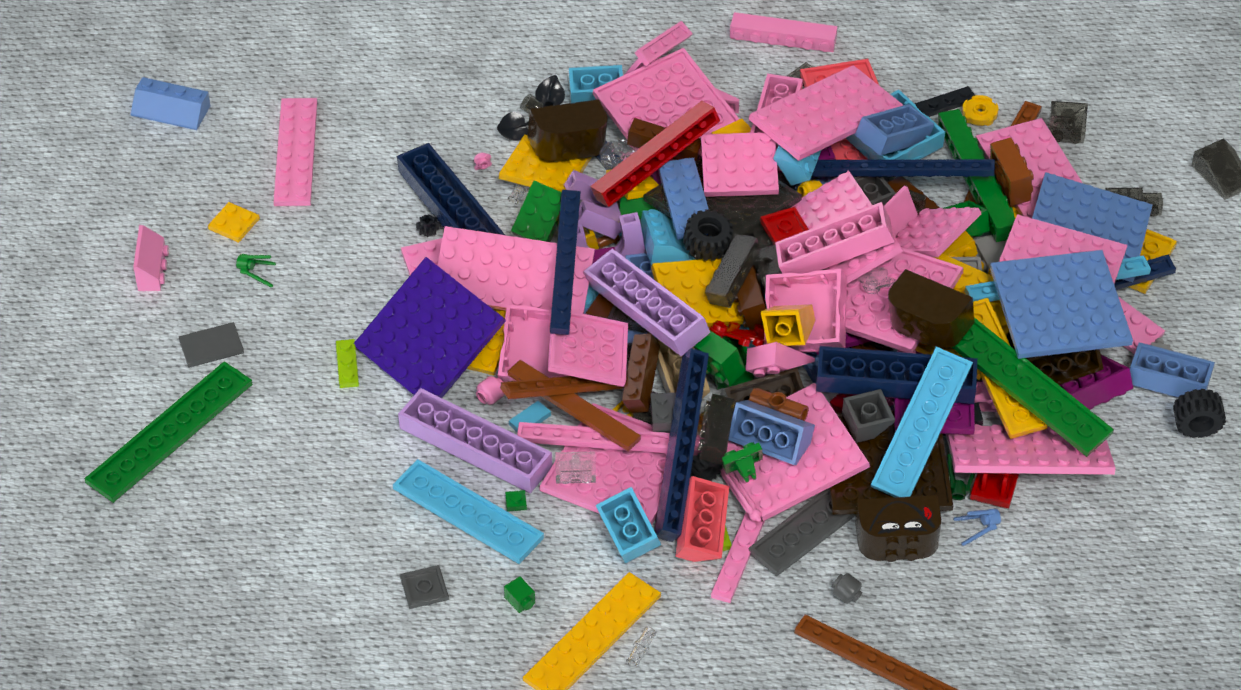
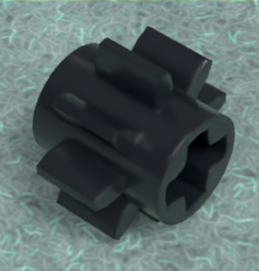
M429 214L419 217L420 222H416L419 235L423 234L427 237L436 235V230L440 229L437 217Z

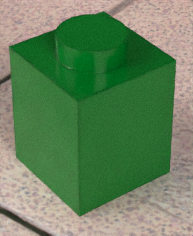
M519 576L504 586V598L520 613L533 607L535 604V591Z

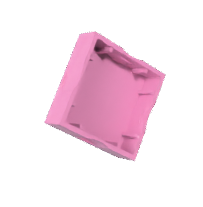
M841 269L819 270L804 274L782 273L766 275L765 301L767 309L781 305H813L816 321L806 345L787 347L802 353L819 352L820 346L845 348L847 277ZM764 331V340H765L764 345L767 344L765 331Z
M507 305L506 322L504 323V343L501 349L498 378L503 382L516 381L508 376V370L519 360L524 361L549 378L569 376L548 371L552 309ZM571 310L573 312L584 314L583 310Z

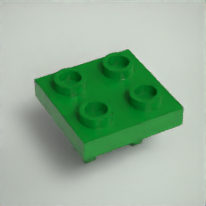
M754 442L743 446L744 449L737 452L736 450H731L725 453V456L722 457V462L726 474L738 470L746 483L749 482L748 476H752L755 480L756 471L754 463L763 460L760 443L754 444Z

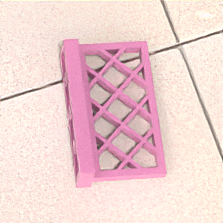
M682 21L678 22L639 48L634 53L638 59L624 75L643 66H648L690 38L693 33Z

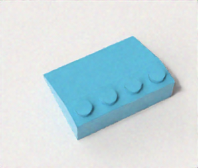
M655 209L642 211L641 229L644 246L651 265L652 263L699 260L695 255L689 254L690 250L685 249L683 239L677 240L670 216Z

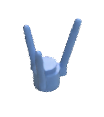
M997 508L967 512L968 515L953 518L954 521L980 518L982 524L988 526L962 542V546L976 540L991 530L997 529L996 525L1001 523V516Z

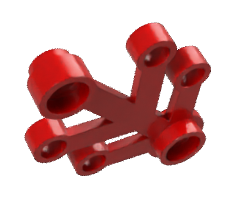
M717 320L709 328L710 331L721 338L728 336L739 340L738 344L749 347L751 340L754 346L764 345L765 342L763 325L756 324L754 330L740 329L741 325L737 322H729V325L726 326V323Z

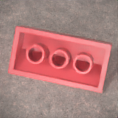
M694 476L690 478L682 533L677 538L675 557L693 562L722 558L729 486Z

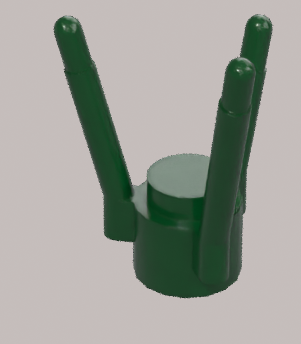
M948 454L952 499L963 500L966 497V493L971 491V484L975 473L970 474L967 485L962 480H955L952 456Z

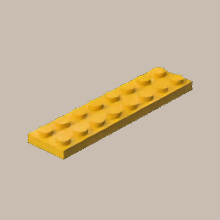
M985 298L974 301V317L1010 346L989 299ZM978 369L1010 439L1047 429L1048 425Z
M627 573L523 676V681L536 690H568L661 597V592L632 573Z

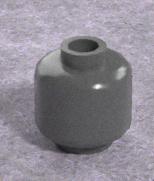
M849 573L840 574L831 586L833 587V594L846 604L852 600L856 602L863 593L860 591L862 583Z

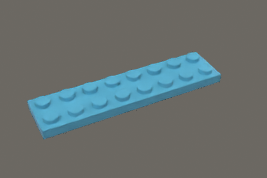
M939 347L935 348L871 483L872 488L893 497H911L973 362Z
M419 459L393 484L395 491L518 564L544 539L543 532Z

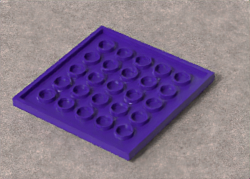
M425 257L354 344L358 350L413 395L422 388L443 398L506 322V319L429 258Z

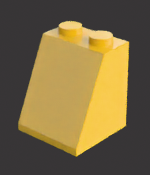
M812 304L773 306L761 311L767 344L778 342L785 346L806 345L816 321Z

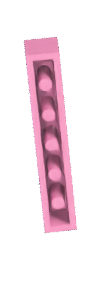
M734 12L730 25V38L755 43L760 42L807 50L834 52L838 26Z

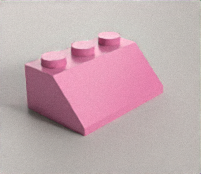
M139 225L133 266L138 291H161V284H165V273H163V270H167L165 256L169 255V247L165 245L164 237L144 225Z

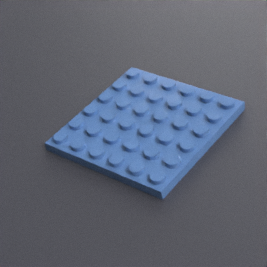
M1045 172L1032 219L1126 244L1127 249L1123 258L1126 259L1137 257L1141 254L1152 204ZM1135 277L1124 278L1123 280L1133 282Z
M1103 250L990 263L991 274L1018 359L1132 345L1133 338Z

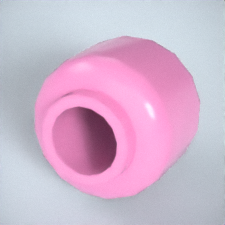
M489 376L480 382L476 388L478 400L488 405H493L505 395L500 389L501 382L503 381L500 378Z

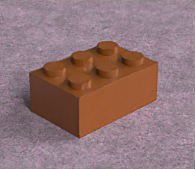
M1011 137L990 143V159H995L994 174L998 184L1001 185L1003 194L1007 197L1010 207L1031 201V193L1033 192L1032 180H1034L1032 170L1027 168L1025 157H1021L1018 144H1015Z

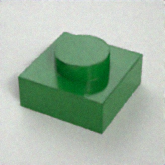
M525 490L505 492L507 512L527 510Z

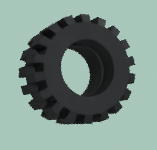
M705 209L704 212L702 210L697 211V214L693 213L686 223L683 237L685 249L690 250L689 254L695 255L697 259L703 258V261L708 259L715 261L716 258L721 259L723 255L728 253L732 241L733 225L729 223L730 219L728 217L725 218L722 213L719 214L715 210L712 212L709 209ZM703 234H710V235H713L714 237H708V236H705V235H703Z
M1194 389L1190 392L1187 391L1174 402L1173 411L1178 431L1183 433L1184 436H1190V438L1208 437L1211 434H1216L1226 423L1222 398L1213 390Z

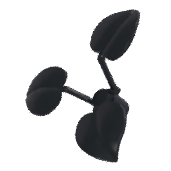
M557 75L546 78L538 85L535 91L536 100L539 103H543L542 107L560 105L565 99V91ZM510 112L501 119L497 130L503 137L519 141L524 134L528 135V128L526 126H528L529 121L525 123V118L520 113Z

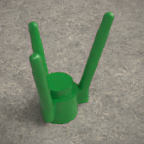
M240 254L238 256L236 267L241 269V274H246L269 287H273V284L249 272V270L254 269L255 264L276 265L275 262L256 260L270 259L271 255Z

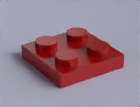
M796 207L760 217V222L775 248L776 242L809 230Z

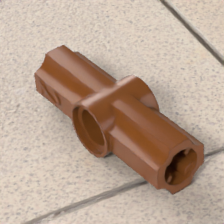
M756 388L750 393L749 401L803 421L807 418L808 406L787 399L781 392L770 393Z

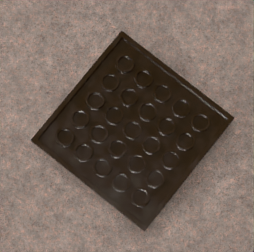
M842 412L836 413L853 438ZM894 423L874 439L856 443L869 462L870 467L829 488L833 515L856 514L857 499L893 498V496L872 488L871 483L895 435ZM940 433L911 496L938 495L940 511H953L943 435Z

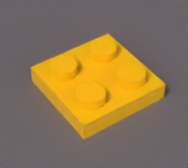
M228 202L208 224V230L239 243L259 221L260 217L254 212Z

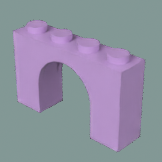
M573 170L564 185L566 190L581 191L580 199L582 202L579 206L578 225L582 224L583 227L615 239L622 232L619 220L621 213L617 202L607 207L597 201L590 188L597 179Z
M638 213L619 216L622 236L620 242L615 246V251L623 257L625 255L646 253ZM579 224L576 246L590 248L586 243L583 226Z

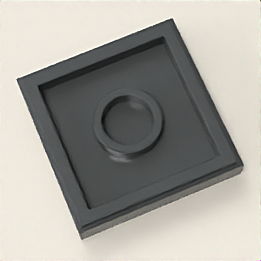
M439 565L400 574L409 609L449 600Z

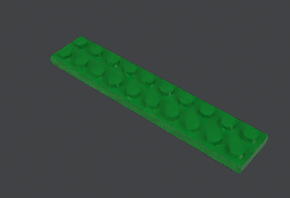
M975 317V323L956 346L951 347L965 358H978L977 369L1086 457L1113 434L1114 429L1026 358L1018 359L1016 351Z
M224 361L84 478L85 483L114 503L253 385L252 379Z

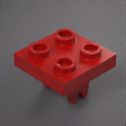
M977 473L970 499L1009 509L1019 474Z

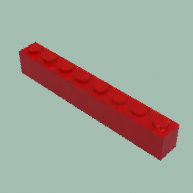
M700 101L590 186L596 200L610 207L720 122L715 108L704 101Z

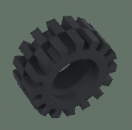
M704 450L703 453H697V457L693 456L690 478L694 476L712 481V479L717 478V474L721 473L720 470L723 468V463L711 450Z

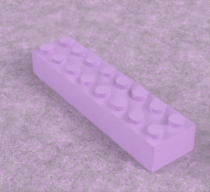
M613 248L583 271L590 287L680 356L684 355L690 348L711 333L702 315Z
M422 388L418 390L398 413L400 429L530 494L552 467V452Z

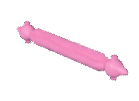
M724 468L720 470L721 476L744 510L749 513L751 520L761 522V512L756 509L755 503L733 472L726 474Z

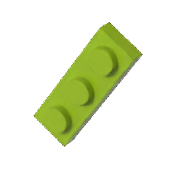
M355 339L336 341L340 388L359 387Z

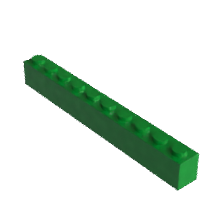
M956 109L938 113V126L945 131L944 140L953 158L984 159L983 150L979 149L978 141L973 137L972 129L967 126L966 117L962 116L960 110ZM995 174L988 177H963L976 204L988 210L990 231L995 241H1006L1013 227L1015 217L1013 208L1008 205L1006 195L1002 194L1001 185L996 182Z

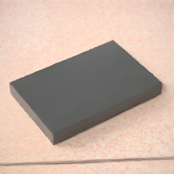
M234 322L178 336L188 368L244 353Z

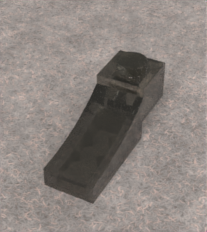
M1105 188L1107 191L1152 204L1150 216L1162 214V193H1143V188Z

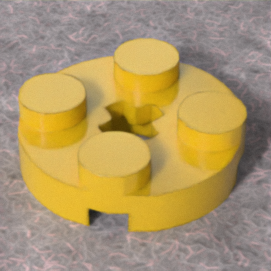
M975 95L972 96V99L964 101L962 115L966 117L967 123L990 126L998 117L999 107L997 103L995 105L990 97Z

